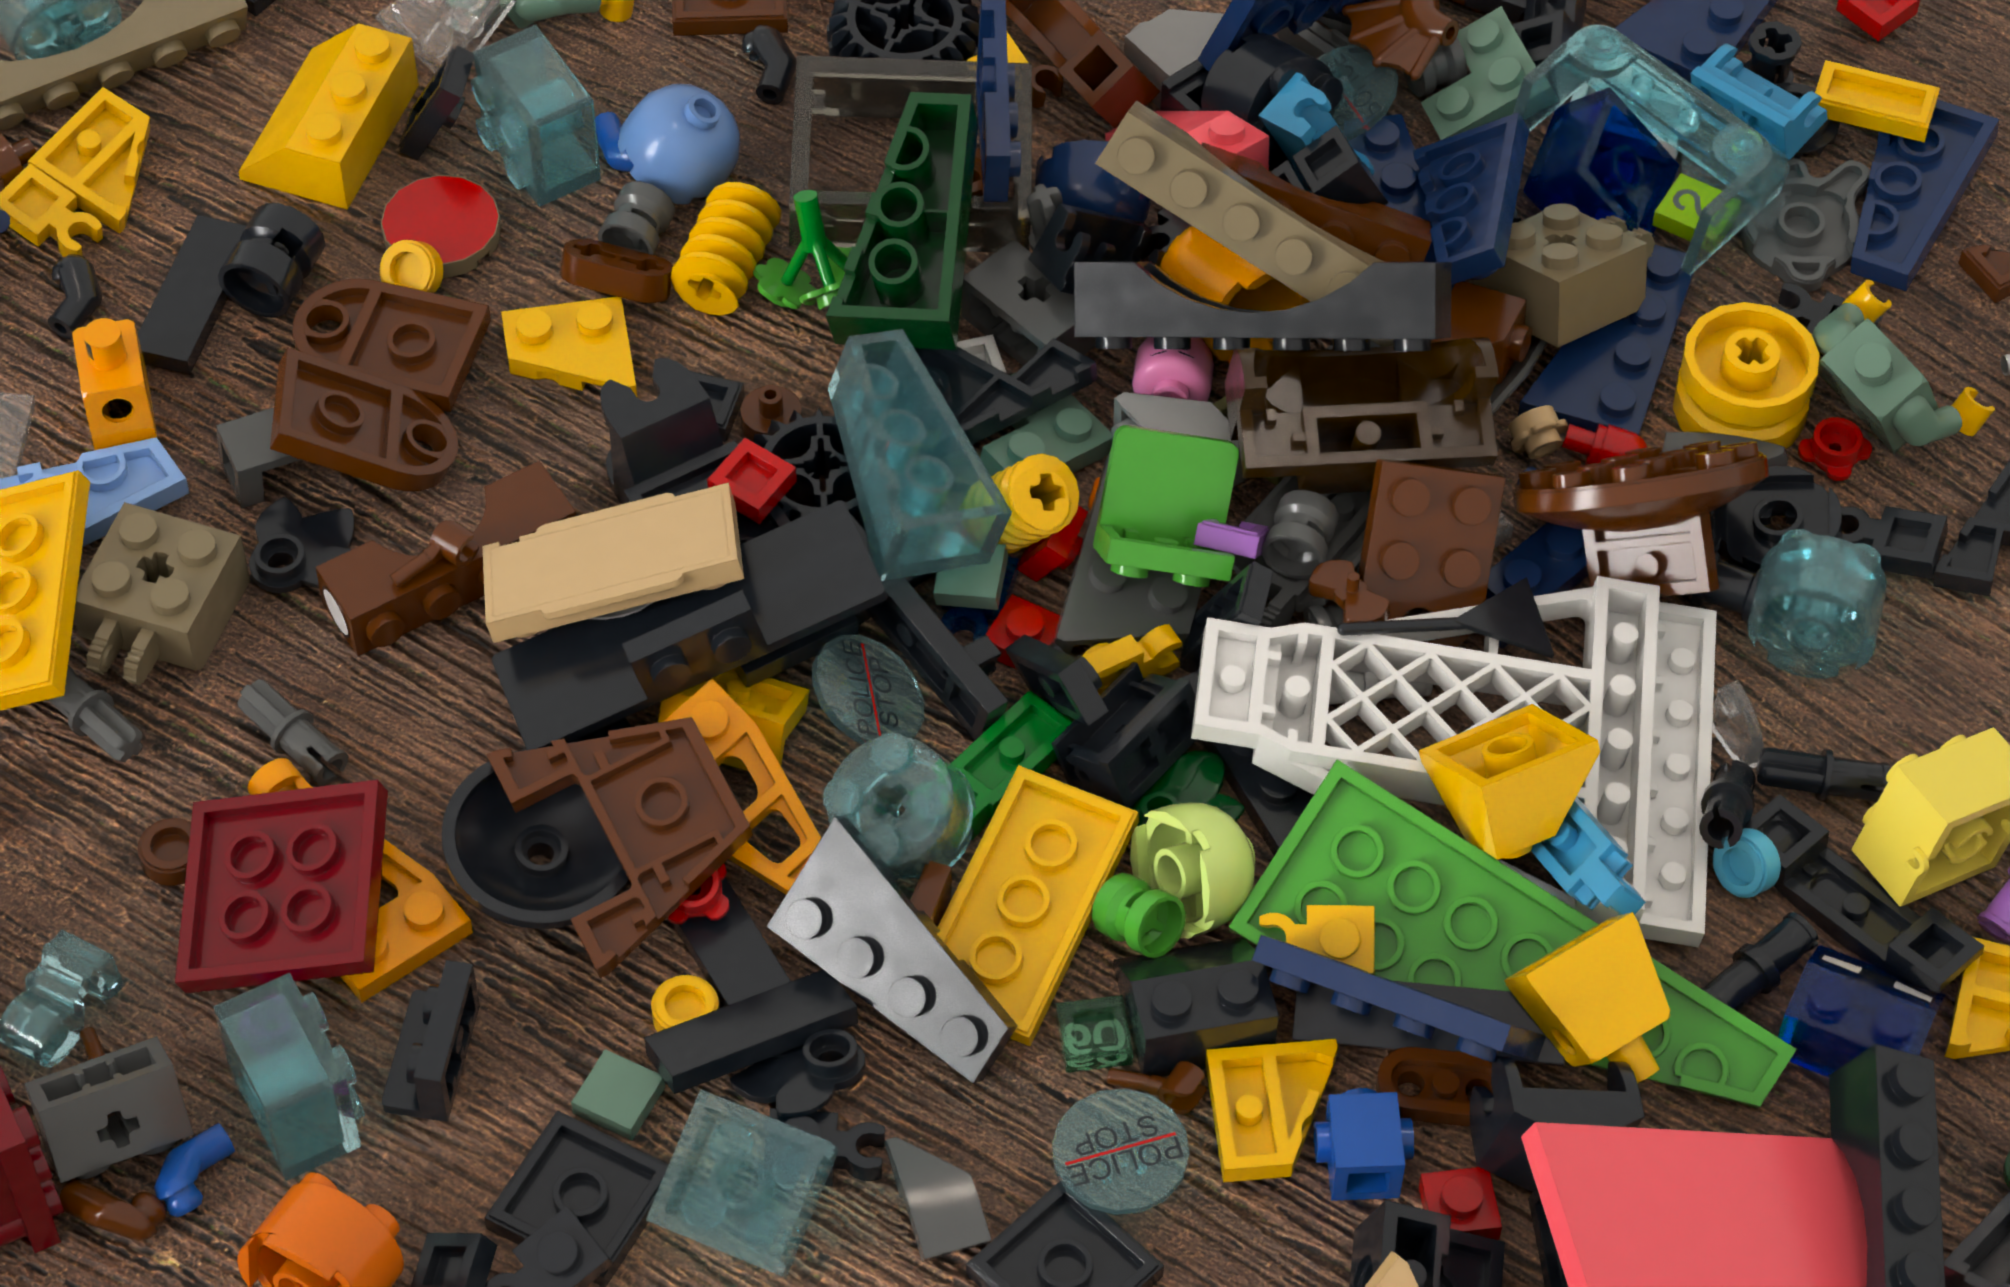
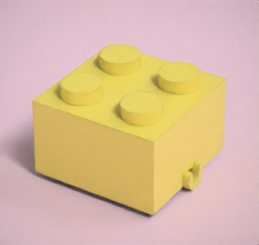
M1993 727L1968 738L1965 735L1955 736L1943 744L1940 749L1920 757L1917 754L1905 756L1888 771L1885 778L1888 784L1878 802L1871 806L1863 816L1862 821L1865 825L1851 849L1899 907L1996 867L2010 843V745Z

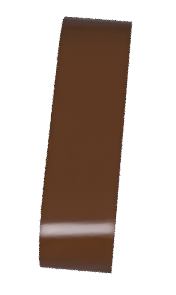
M576 239L566 242L563 247L560 275L566 282L579 287L632 301L658 303L667 300L670 296L673 265L666 259L652 254L597 240Z

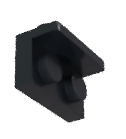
M446 960L439 985L430 984L427 991L415 990L411 994L382 1096V1106L385 1112L444 1122L449 1121L480 1007L473 964Z

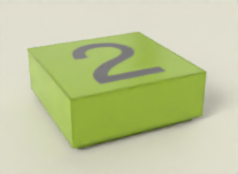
M1680 173L1655 210L1652 225L1706 248L1732 210L1734 195Z

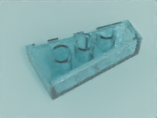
M903 329L849 336L828 386V392L874 564L881 581L989 563L1012 511Z

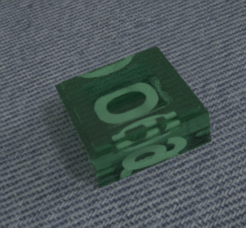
M1123 995L1056 1003V1020L1066 1073L1133 1065V1048Z

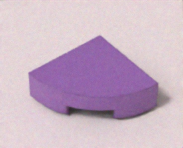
M1207 519L1198 523L1194 545L1256 559L1262 555V546L1270 529H1268V526L1241 521L1239 527L1219 523L1217 519Z

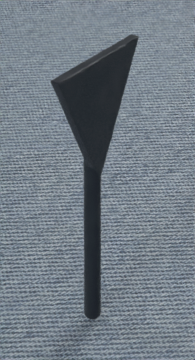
M1527 577L1459 617L1341 623L1337 627V632L1342 636L1467 629L1549 658L1554 656Z

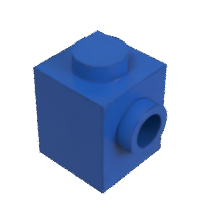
M1356 1088L1342 1094L1328 1095L1325 1121H1314L1313 1142L1316 1163L1328 1164L1331 1201L1400 1198L1405 1160L1413 1159L1414 1131L1411 1118H1400L1397 1092L1378 1093L1368 1088Z

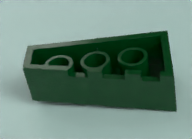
M910 92L884 161L885 169L876 192H872L865 211L866 219L855 247L852 246L845 263V275L837 296H833L826 313L827 322L835 344L957 350L978 134V122L971 94Z

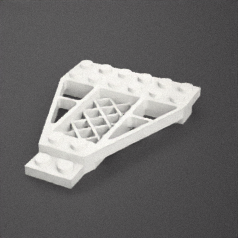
M1597 576L1593 587L1534 596L1543 622L1570 617H1579L1584 620L1583 668L1498 654L1499 640L1487 636L1484 639V652L1422 642L1476 633L1467 629L1342 636L1337 632L1336 627L1305 622L1270 628L1207 617L1203 633L1191 739L1253 748L1252 764L1312 795L1315 794L1338 759L1398 798L1445 805L1421 763L1419 752L1404 736L1420 726H1423L1437 742L1457 735L1439 716V714L1455 704L1475 723L1465 731L1531 704L1541 708L1537 704L1539 702L1567 706L1573 714L1563 719V721L1597 739L1600 753L1577 797L1628 854L1626 858L1633 864L1632 868L1623 878L1637 890L1646 902L1635 914L1644 939L1699 947L1705 934L1708 844L1700 835L1699 825L1703 816L1701 800L1705 789L1710 784L1717 611L1660 602V586ZM1476 606L1388 619L1387 621L1459 617ZM1345 672H1370L1381 682L1362 692ZM1415 681L1439 685L1444 693L1427 703L1409 683ZM1332 687L1346 703L1328 714L1330 689ZM1482 692L1501 695L1509 703L1491 713L1473 693ZM1391 694L1410 712L1409 715L1394 724L1374 705ZM1357 715L1376 734L1359 746L1340 727ZM1325 740H1327V742H1328L1331 746L1325 745ZM1388 747L1395 756L1377 753ZM1501 859L1498 860L1598 924L1608 918L1619 916L1616 911L1610 907L1607 908L1601 902L1591 910L1569 894Z

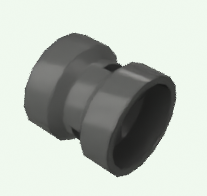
M641 181L629 182L622 187L614 202L615 212L609 214L598 232V240L654 255L660 244L659 235L667 230L675 215V205L671 198L656 186Z
M1293 490L1284 494L1274 514L1275 525L1268 531L1262 546V556L1266 564L1275 572L1285 577L1309 579L1316 566L1326 560L1327 543L1334 537L1339 523V513L1336 506L1328 498L1308 490Z

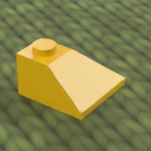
M1534 704L1419 750L1421 763L1465 840L1497 860L1521 857L1529 853L1533 845L1556 836L1600 753L1597 739Z

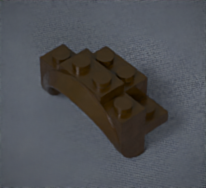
M1470 337L1432 342L1431 351H1393V346L1371 347L1369 351L1234 349L1224 384L1231 441L1239 440L1243 478L1297 476L1299 490H1308L1318 494L1371 492L1377 458L1446 468L1494 466L1498 453L1490 397L1499 375L1493 346L1488 337Z

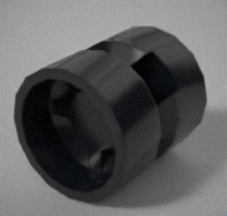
M265 203L257 208L244 229L240 242L235 244L217 275L219 285L227 297L246 311L262 317L278 318L287 313L304 283L303 279L309 276L326 246L324 235L315 222L297 209L280 203Z

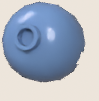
M671 84L649 92L636 105L620 128L618 148L621 156L626 150L628 158L634 165L630 174L636 181L656 186L665 192L675 204H689L693 198L708 196L714 187L725 183L732 174L739 158L740 132L734 115L724 102L712 93L691 84Z

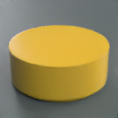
M398 241L385 251L380 262V278L385 283L435 293L443 279V262L439 253L431 245L422 241Z
M679 975L666 980L656 989L652 997L651 1009L654 1027L659 1032L719 1009V1001L715 989L706 980L693 975Z

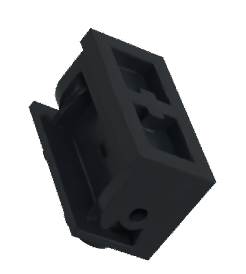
M1132 662L1100 694L1109 710L1106 714L1089 726L1074 720L1051 743L1068 785L1127 808H1131L1197 740L1191 739L1196 696L1190 681L1179 678L1176 681L1154 673L1148 674L1143 678L1138 663Z

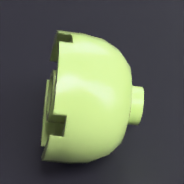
M1204 803L1172 804L1151 810L1144 816L1148 817L1147 823L1135 827L1131 836L1130 862L1132 873L1134 876L1144 880L1151 889L1164 890L1176 896L1184 904L1186 919L1180 938L1189 939L1211 932L1232 920L1253 890L1255 876L1254 847L1239 825L1221 809Z

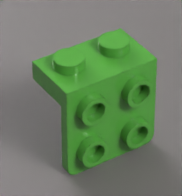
M1131 425L1120 426L1113 436L1093 541V548L1105 563L1111 564L1110 570L1116 574L1133 578H1147L1149 570L1173 573V581L1194 587H1209L1211 579L1230 582L1235 556L1232 553L1194 545V540L1199 522L1207 519H1217L1219 523L1226 524L1239 459L1238 448L1231 441Z

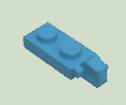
M1576 796L1556 836L1533 845L1531 852L1567 894L1589 909L1593 910L1601 902L1619 915L1633 912L1635 915L1646 902L1637 890L1623 878L1632 868L1633 864L1626 858L1628 854Z

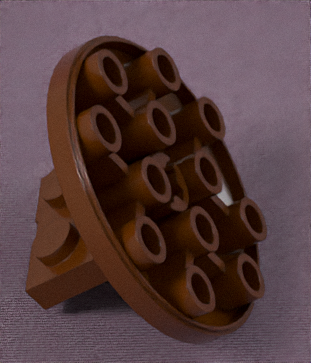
M1720 440L1687 444L1683 445V449L1663 452L1662 447L1626 451L1625 455L1601 459V463L1582 466L1580 460L1547 464L1543 466V469L1518 473L1519 485L1512 492L1515 511L1552 524L1582 529L1590 587L1594 586L1597 576L1657 585L1660 586L1662 596L1705 593L1719 589L1709 512L1735 500L1769 476L1767 456L1763 455L1762 452H1758L1757 441L1721 446Z

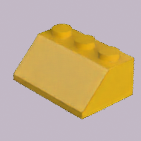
M358 23L312 48L238 171L240 180L348 210L419 86L412 38Z

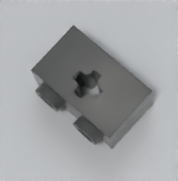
M1016 240L1010 241L964 275L961 316L985 336L993 334L996 345L1022 366L1053 338L1083 355L1095 347V337H1075V295L1060 292L1029 260L1031 252Z
M157 1036L24 1083L47 1156L60 1183L73 1178L88 1179L105 1172L112 1164L139 1154L153 1155L171 1148L176 1141L194 1135L173 1064ZM115 1112V1115L107 1118L108 1114Z

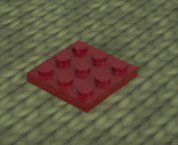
M377 779L193 802L175 983L185 993L374 972L388 790Z

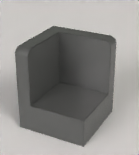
M274 407L216 425L220 463L241 509L265 501L262 472L302 460L270 449Z

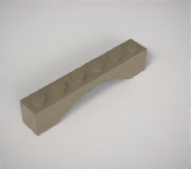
M143 0L129 17L107 34L77 49L45 58L16 61L0 60V131L16 126L24 120L26 114L44 107L50 110L64 108L75 102L80 97V93L99 86L106 89L118 87L129 81L135 72L156 65L158 68L172 66L183 60L189 51L207 44L210 47H220L234 41L240 36L241 31L246 30L248 13L246 1Z
M1137 100L1126 113L1095 163L1310 302L1321 299L1350 283L1373 263L1385 262L1338 239L1289 210L1226 166L1187 132ZM1370 339L1381 347L1393 346V339Z

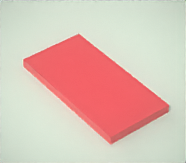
M1535 1122L1521 1136L1568 1287H1866L1867 1236L1864 1209L1856 1178L1844 1153L1832 1138Z

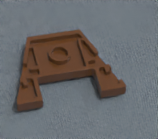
M692 717L608 731V737L566 743L565 739L552 740L553 746L519 752H513L511 748H505L487 754L489 762L515 813L573 784L580 785L632 885L631 888L571 918V922L600 978L610 974L753 836L750 824Z

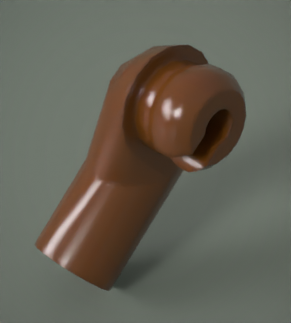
M73 1179L65 1184L59 1196L64 1212L91 1226L135 1241L149 1239L156 1235L157 1230L155 1227L165 1220L167 1214L166 1207L162 1201L150 1192L137 1193L129 1204L80 1179Z

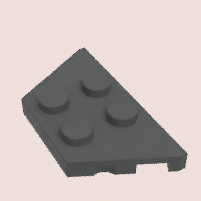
M1109 452L1103 466L1083 535L1082 545L1076 559L1052 643L1058 645L1064 653L1070 654L1074 645L1104 642L1110 644L1130 634L1138 642L1152 629L1169 624L1182 641L1183 646L1191 630L1202 587L1175 582L1172 580L1173 573L1149 570L1147 578H1133L1116 574L1110 570L1111 564L1105 563L1093 548L1109 463Z

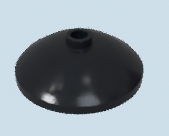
M488 761L466 777L458 786L447 805L442 824L441 844L446 869L457 889L470 903L499 921L532 929H552L573 925L571 918L623 893L630 884L581 786L578 784H573L515 813ZM537 855H544L551 862L546 865H537L532 863L530 859Z

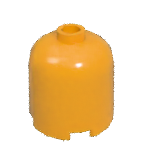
M1193 226L1185 229L1172 241L1160 264V268L1180 284L1205 298L1236 308L1276 311L1290 309L1310 302ZM1201 338L1218 360L1230 364L1234 350H1214L1213 338ZM1250 338V348L1272 350L1273 338Z

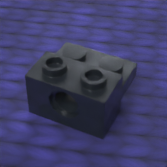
M1385 1200L1354 1229L1349 1287H1365L1391 1251L1408 1262L1419 1287H1502L1505 1242L1450 1229L1451 1216Z

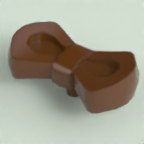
M1329 560L1319 564L1313 570L1307 586L1310 595L1334 600L1343 609V623L1387 621L1390 614L1389 600L1369 591L1366 583L1360 580V575L1355 572L1351 561Z

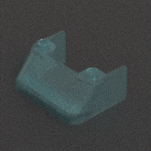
M1590 25L1580 29L1523 78L1513 114L1520 113L1529 132L1587 83L1728 186L1702 209L1681 270L1688 275L1694 273L1778 196L1788 177L1790 163L1786 154L1778 146L1625 35L1609 26Z

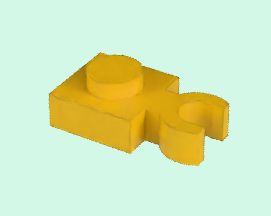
M31 163L0 192V207L10 217L9 227L37 247L50 236L57 241L58 250L63 257L70 254L82 256V246L71 239L73 236L85 234L97 243L103 239L102 225L96 217L85 212L73 213L77 209V196Z
M1164 624L1149 631L1138 642L1130 634L1110 644L1106 642L1096 644L1089 648L1082 656L1093 666L1102 681V687L1097 690L1100 695L1132 662L1138 663L1143 678L1151 673L1165 675L1179 667L1180 661L1173 653V650L1182 647V641L1169 624Z
M1307 905V924H1295L1289 917L1280 913H1267L1259 917V925L1261 927L1282 929L1286 934L1287 943L1375 975V906Z

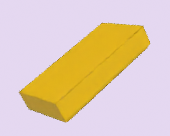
M1825 60L1815 93L1822 97L1818 105L1827 110V119L1925 143L1940 88Z

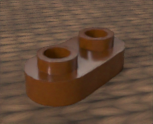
M1420 1047L1399 1048L1389 1053L1381 1062L1378 1070L1376 1092H1397L1400 1118L1470 1127V1099L1466 1094L1472 1091L1474 1086H1484L1493 1095L1491 1086L1492 1062L1464 1052ZM1403 1083H1413L1422 1092L1415 1096H1408L1403 1094L1398 1087Z

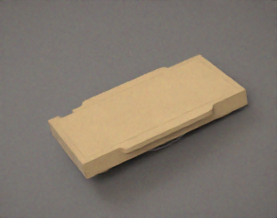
M729 483L679 496H674L672 493H664L541 525L535 533L519 536V542L503 546L500 545V542L482 546L485 618L493 643L516 637H529L539 631L586 619L607 620L625 617L641 611L656 601L703 589L713 590L727 583L744 579L736 505Z

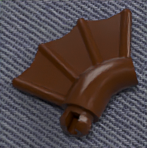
M1377 0L1345 5L1342 8L1343 15L1352 24L1348 42L1367 50L1373 57V67L1399 69L1414 81L1420 79L1439 46H1450L1453 44L1459 32L1458 22L1440 11L1439 0Z

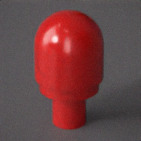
M1569 424L1561 446L1587 455L1585 465L1601 463V459L1625 455L1626 451L1648 448L1644 439L1637 433L1608 424V426L1598 424L1595 432Z

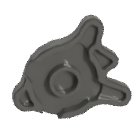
M1738 158L1724 164L1721 183L1734 195L1740 208L1741 222L1739 232L1742 246L1760 267L1780 277L1785 283L1796 284L1807 292H1812L1820 289L1825 279L1843 269L1852 259L1860 221L1855 203L1867 190L1870 170L1866 165L1858 161L1849 160L1835 168L1827 176L1816 178L1809 174L1805 162L1797 158H1792L1788 162H1783L1768 169Z

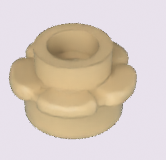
M1550 405L1531 409L1516 417L1508 425V429L1513 437L1511 442L1513 451L1515 453L1526 451L1530 459L1541 458L1557 450L1563 443L1560 434L1564 433L1568 428L1567 421L1565 419L1559 420L1553 406Z

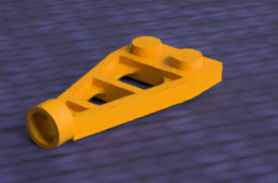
M711 678L663 722L692 717L718 766L727 758H736L743 762L758 791L757 799L743 811L751 830L772 811H777L782 814L800 839V847L782 863L772 862L747 841L729 858L730 861L786 895L821 840V836L757 724Z
M278 758L268 762L256 771L248 783L247 790L250 795L312 788V786L289 759ZM384 839L381 878L397 890L398 896L379 908L374 972L340 976L361 1003L473 933L471 919L436 876L386 839Z

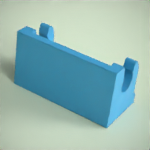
M1728 43L1723 44L1701 67L1697 66L1690 73L1694 109L1781 160L1788 162L1828 120L1827 110L1818 105L1822 97L1810 91L1799 99L1745 68L1742 61L1733 57L1738 49Z
M1296 72L1258 116L1302 180L1310 187L1292 156L1333 128L1337 123L1329 113L1332 107L1326 95L1321 90L1311 86L1304 75ZM1354 150L1373 175L1375 171L1369 159L1364 154Z

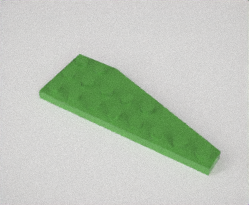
M1337 759L1230 923L1229 929L1257 947L1260 935L1286 942V934L1282 929L1276 927L1264 928L1259 925V917L1261 915L1280 913L1289 917L1295 924H1307V905L1375 906V976L1392 981L1510 991L1504 981L1505 979L1597 926L1598 923ZM1651 958L1670 1008V1018L1642 1035L1660 1067V1070L1646 1080L1760 1108L1797 1049ZM1604 1057L1589 1065L1608 1070L1609 1061L1607 1057Z

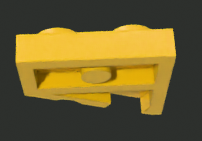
M1336 1039L1207 1049L1205 1064L1223 1183L1292 1176L1336 1062L1338 1049Z

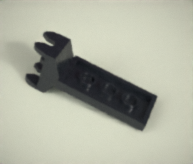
M667 358L654 360L653 386L659 393L655 400L642 401L636 397L630 387L613 380H608L601 389V409L609 427L611 450L606 458L607 478L612 491L621 504L664 493H672L674 496H679L708 488L707 479L738 446L735 440L723 445L710 397L696 377L685 366ZM779 504L770 511L760 524L736 511L740 544L790 522ZM852 615L734 668L745 687L749 688L841 644L842 640L845 642L858 636L859 620L855 615Z
M1497 1056L1495 1063L1492 1062L1491 1086L1493 1095L1487 1087L1474 1086L1470 1097V1128L1476 1164L1488 1172L1533 1192L1528 1201L1545 1287H1568L1521 1136L1535 1122L1637 1128L1645 1116L1636 1077L1627 1062L1610 1061L1608 1063L1607 1091L1527 1088L1522 1086L1521 1077L1514 1060L1511 1057Z

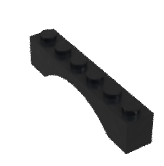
M1153 261L1074 262L1075 337H1095L1096 349H1131L1132 337H1154V349H1191V338H1213L1214 350H1234L1237 348H1250V338H1273L1272 350H1310V338L1333 339L1334 351H1369L1370 339H1393V351H1431V339L1451 338L1452 262H1375L1350 283L1321 299L1290 309L1276 311L1236 308L1205 298L1175 281Z
M1874 1044L1829 1075L1831 1138L1842 1150L1857 1181L1864 1209L1867 1236L1866 1287H1945L1934 1060Z

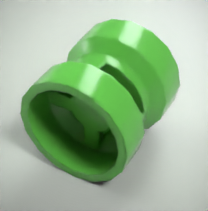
M1120 873L1112 876L1097 893L1092 907L1094 927L1101 934L1115 941H1126L1132 950L1149 958H1158L1168 953L1180 939L1185 926L1186 911L1184 904L1176 896L1164 890L1151 889L1144 880L1132 874Z

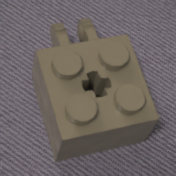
M1552 204L1536 215L1512 223L1505 267L1499 268L1492 275L1484 279L1474 280L1473 284L1527 299L1525 325L1532 327V335L1556 347H1560L1637 312L1646 297L1648 258L1652 257L1651 254L1656 243L1652 237L1653 233L1639 227L1629 231L1625 224L1626 221L1613 215L1611 217L1607 216L1606 219L1596 220L1579 212V209L1573 205Z
M124 502L77 587L74 618L80 637L93 640L86 655V668L92 672L104 675L111 667L120 649H124L130 652H128L123 665V679L139 686L147 679V675L151 672L157 659L192 670L202 669L250 582L241 535Z

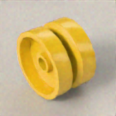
M1741 302L1723 305L1699 317L1686 335L1681 368L1679 369L1675 387L1673 411L1680 429L1683 432L1716 433L1752 438L1784 446L1785 449L1792 446L1804 429L1809 411L1810 397L1813 394L1818 375L1820 354L1812 334L1795 317L1772 306Z

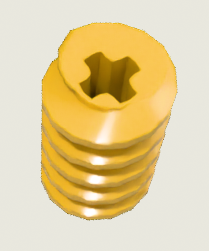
M741 182L723 183L714 187L708 194L706 205L700 211L697 223L691 229L689 239L681 249L680 258L672 267V284L684 302L695 310L709 315L723 316L733 313L739 307L737 299L746 293L748 281L754 276L753 271L765 254V246L773 237V229L781 220L782 210L773 197L756 186Z
M1042 453L1028 456L1022 461H1018L1012 466H1008L1004 470L995 473L993 476L987 477L975 487L962 514L965 532L972 542L1005 544L1008 554L1026 548L1041 539L1049 537L1051 534L1059 532L1070 524L1078 510L1080 494L1077 480L1070 468L1055 456Z

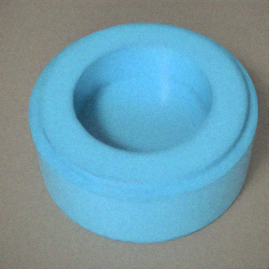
M1744 828L1740 840L1731 847L1729 846L1727 836L1724 848H1715L1713 852L1715 874L1722 886L1735 896L1741 898L1754 897L1773 887L1779 878L1781 862L1778 851L1773 842L1758 830Z

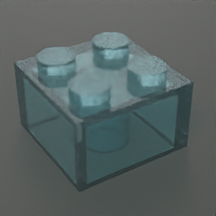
M533 25L474 51L476 77L471 79L470 83L474 97L481 110V117L476 119L477 131L485 147L490 152L497 150L502 156L508 177L515 188L518 190L525 188L538 207L601 180L593 99L538 26Z
M288 973L213 1006L231 1076L285 1181L361 1147L356 1120L364 1117L365 1113L353 1087V1084L357 1083V1077L342 1045L332 1048L325 1034V1031L329 1030L326 1016L313 992L302 996L291 974Z
M700 1089L646 1221L786 1279L839 1149L828 1140Z

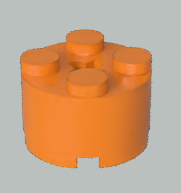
M310 1172L304 1176L300 1183L293 1185L243 1245L237 1256L238 1268L248 1287H252L257 1279L263 1287H392L402 1274L404 1268L402 1252L394 1239L400 1231V1226L396 1219L383 1207L375 1204H367L364 1207L350 1196L339 1191L336 1185L324 1175Z

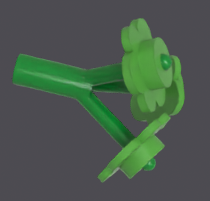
M803 190L796 193L793 197L801 242L790 263L779 258H770L765 265H756L753 275L759 280L757 285L759 292L774 304L781 307L799 309L802 304L814 305L817 302L819 310L829 308L833 296H837L845 275V263L852 246L855 247L857 241L853 245L848 242L834 245L825 236L817 192L814 190ZM809 253H813L824 288L816 289L809 284L811 282L810 276L801 270Z

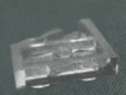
M397 0L380 10L375 19L389 32L411 37L414 55L435 74L451 49H455L457 45L477 56L517 0Z

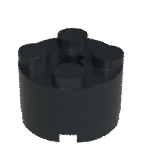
M1253 33L1241 38L1247 43L1238 48L1234 53L1226 49L1217 58L1203 86L1201 107L1202 111H1230L1269 135V168L1275 169L1286 160L1289 161V159L1258 115L1296 72L1304 75L1311 86L1321 90L1331 103L1332 109L1329 113L1332 117L1335 107L1342 99L1343 85L1339 79L1333 77L1328 66L1319 59L1272 35Z

